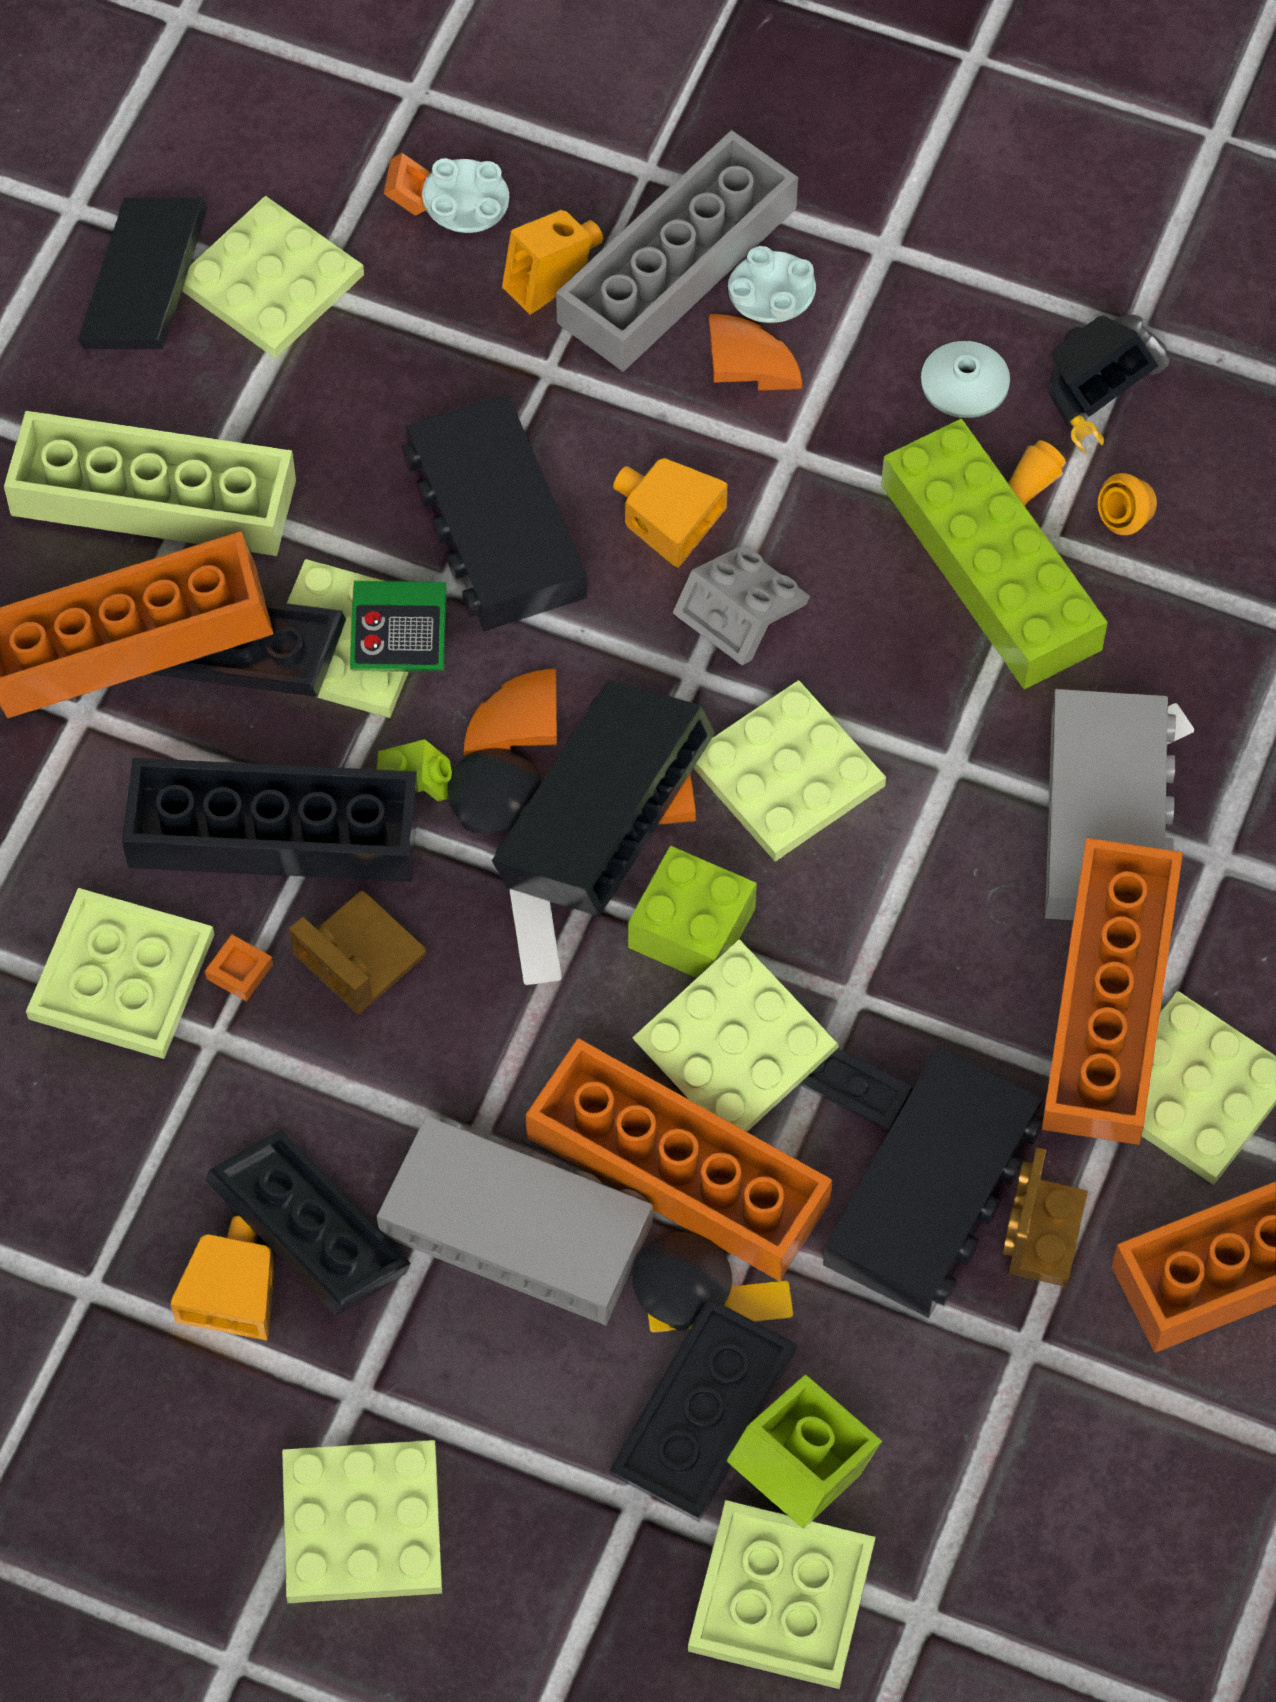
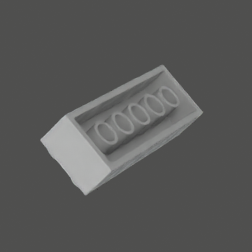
M731 130L556 292L557 324L624 372L745 258L751 249L763 241L796 209L798 177Z

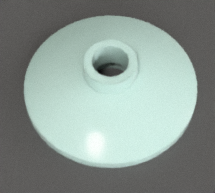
M956 341L937 348L929 355L922 368L921 386L928 401L941 412L959 418H975L994 411L1002 404L1009 391L1010 373L1003 358L990 347L972 341ZM960 370H970V371H972V372H971V373H964V372H962V371H960Z

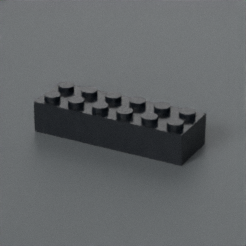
M133 758L122 838L128 868L412 882L419 805L417 772Z

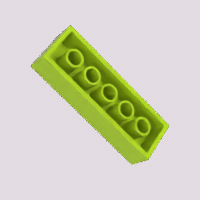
M962 418L884 456L882 488L1024 690L1102 651L1108 622Z

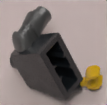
M1104 315L1099 316L1083 328L1074 327L1070 329L1064 338V342L1052 352L1057 366L1051 373L1049 395L1066 425L1072 424V441L1086 455L1088 453L1083 447L1082 442L1087 435L1094 434L1101 446L1104 443V439L1092 422L1085 421L1083 417L1086 414L1088 417L1092 416L1147 374H1158L1169 364L1165 344L1142 325L1143 318L1141 316L1125 315L1115 320Z

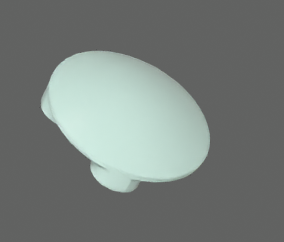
M445 158L436 161L423 185L422 198L426 211L438 224L456 232L473 233L492 227L504 216L509 204V191L506 182L501 176L500 167L491 161L479 162L471 159L450 160Z
M765 246L751 249L747 254V258L733 270L728 281V294L733 306L742 315L764 323L783 322L798 316L808 308L816 292L814 269L809 261L789 253L772 251Z

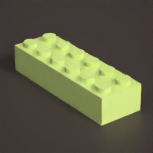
M25 411L5 480L4 490L11 516L194 544H202L241 531L250 552L277 556L296 483L292 450Z

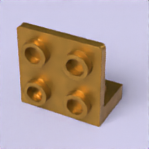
M363 891L357 893L322 925H318L315 928L304 917H301L289 928L293 955L357 1015L361 1014L426 956V948Z
M1037 1147L1033 1163L1023 1161L1003 1255L1012 1256L1009 1274L1067 1287L1088 1190L1040 1180L1046 1149Z

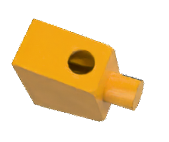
M559 210L513 229L510 233L502 288L529 315L536 312L555 299L556 292L587 264L589 251L603 242V235L599 226L592 220H588L580 225L567 211Z
M666 458L659 459L646 476L625 466L618 473L613 484L615 491L627 497L625 502V524L677 568L682 565L727 508L728 484L726 482Z
M240 1216L232 1218L227 1238L209 1234L203 1235L200 1238L172 1297L171 1308L175 1323L267 1341L270 1330L274 1280L272 1250L265 1245L256 1244L258 1235Z

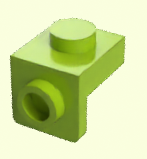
M424 739L378 751L377 770L417 772L418 792L425 791L436 801L448 798V782L452 776L450 760Z

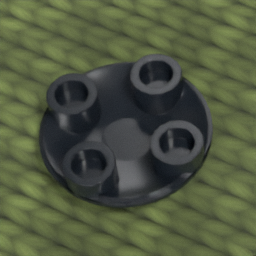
M505 749L481 750L463 759L453 770L451 779L448 782V800L453 812L461 820L462 826L467 831L472 833H479L481 831L504 832L513 828L519 819L521 810L530 802L541 785V781L534 766L523 756Z
M676 1232L655 1239L640 1253L633 1269V1289L640 1305L652 1317L679 1331L687 1330L694 1324L708 1298L724 1305L732 1287L731 1267L723 1251L709 1239L694 1233Z

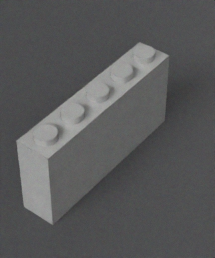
M1055 689L1051 711L1045 919L1074 920L1086 838L1174 851V839L1165 838L1166 825H1172L1174 818V797L1166 796V783L1173 784L1175 774V755H1167V742H1174L1176 730V715L1168 714V696Z
M425 1116L377 1215L379 1231L387 1239L607 1326L653 1225V1204L648 1203L647 1199L636 1191L630 1189L618 1191L602 1185V1182L590 1173L576 1171L574 1174L559 1168L553 1160L544 1155L532 1153L528 1156L513 1150L506 1141L498 1137L485 1136V1138L467 1132L463 1125L452 1119L441 1118L439 1121Z

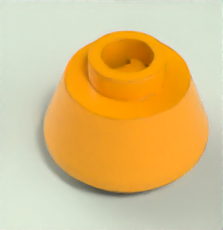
M1119 473L1109 477L1103 483L1098 496V511L1102 521L1109 530L1118 535H1131L1138 532L1152 519L1157 507V499L1153 488L1147 482L1127 473Z

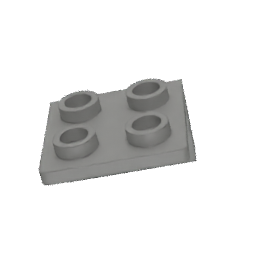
M740 546L691 571L673 610V614L739 664L744 665L753 659L768 625L805 606L810 596L801 590L793 579L781 575L766 564L758 553Z

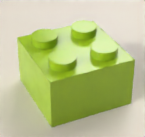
M670 846L628 921V948L698 978L740 939L755 911L757 883Z
M805 1374L747 1426L728 1457L727 1462L804 1529L862 1474L882 1440Z

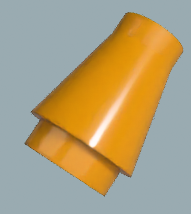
M1039 440L1034 446H1027L1008 483L1024 506L1063 475L1062 468L1066 464L1065 458L1055 447L1045 441Z

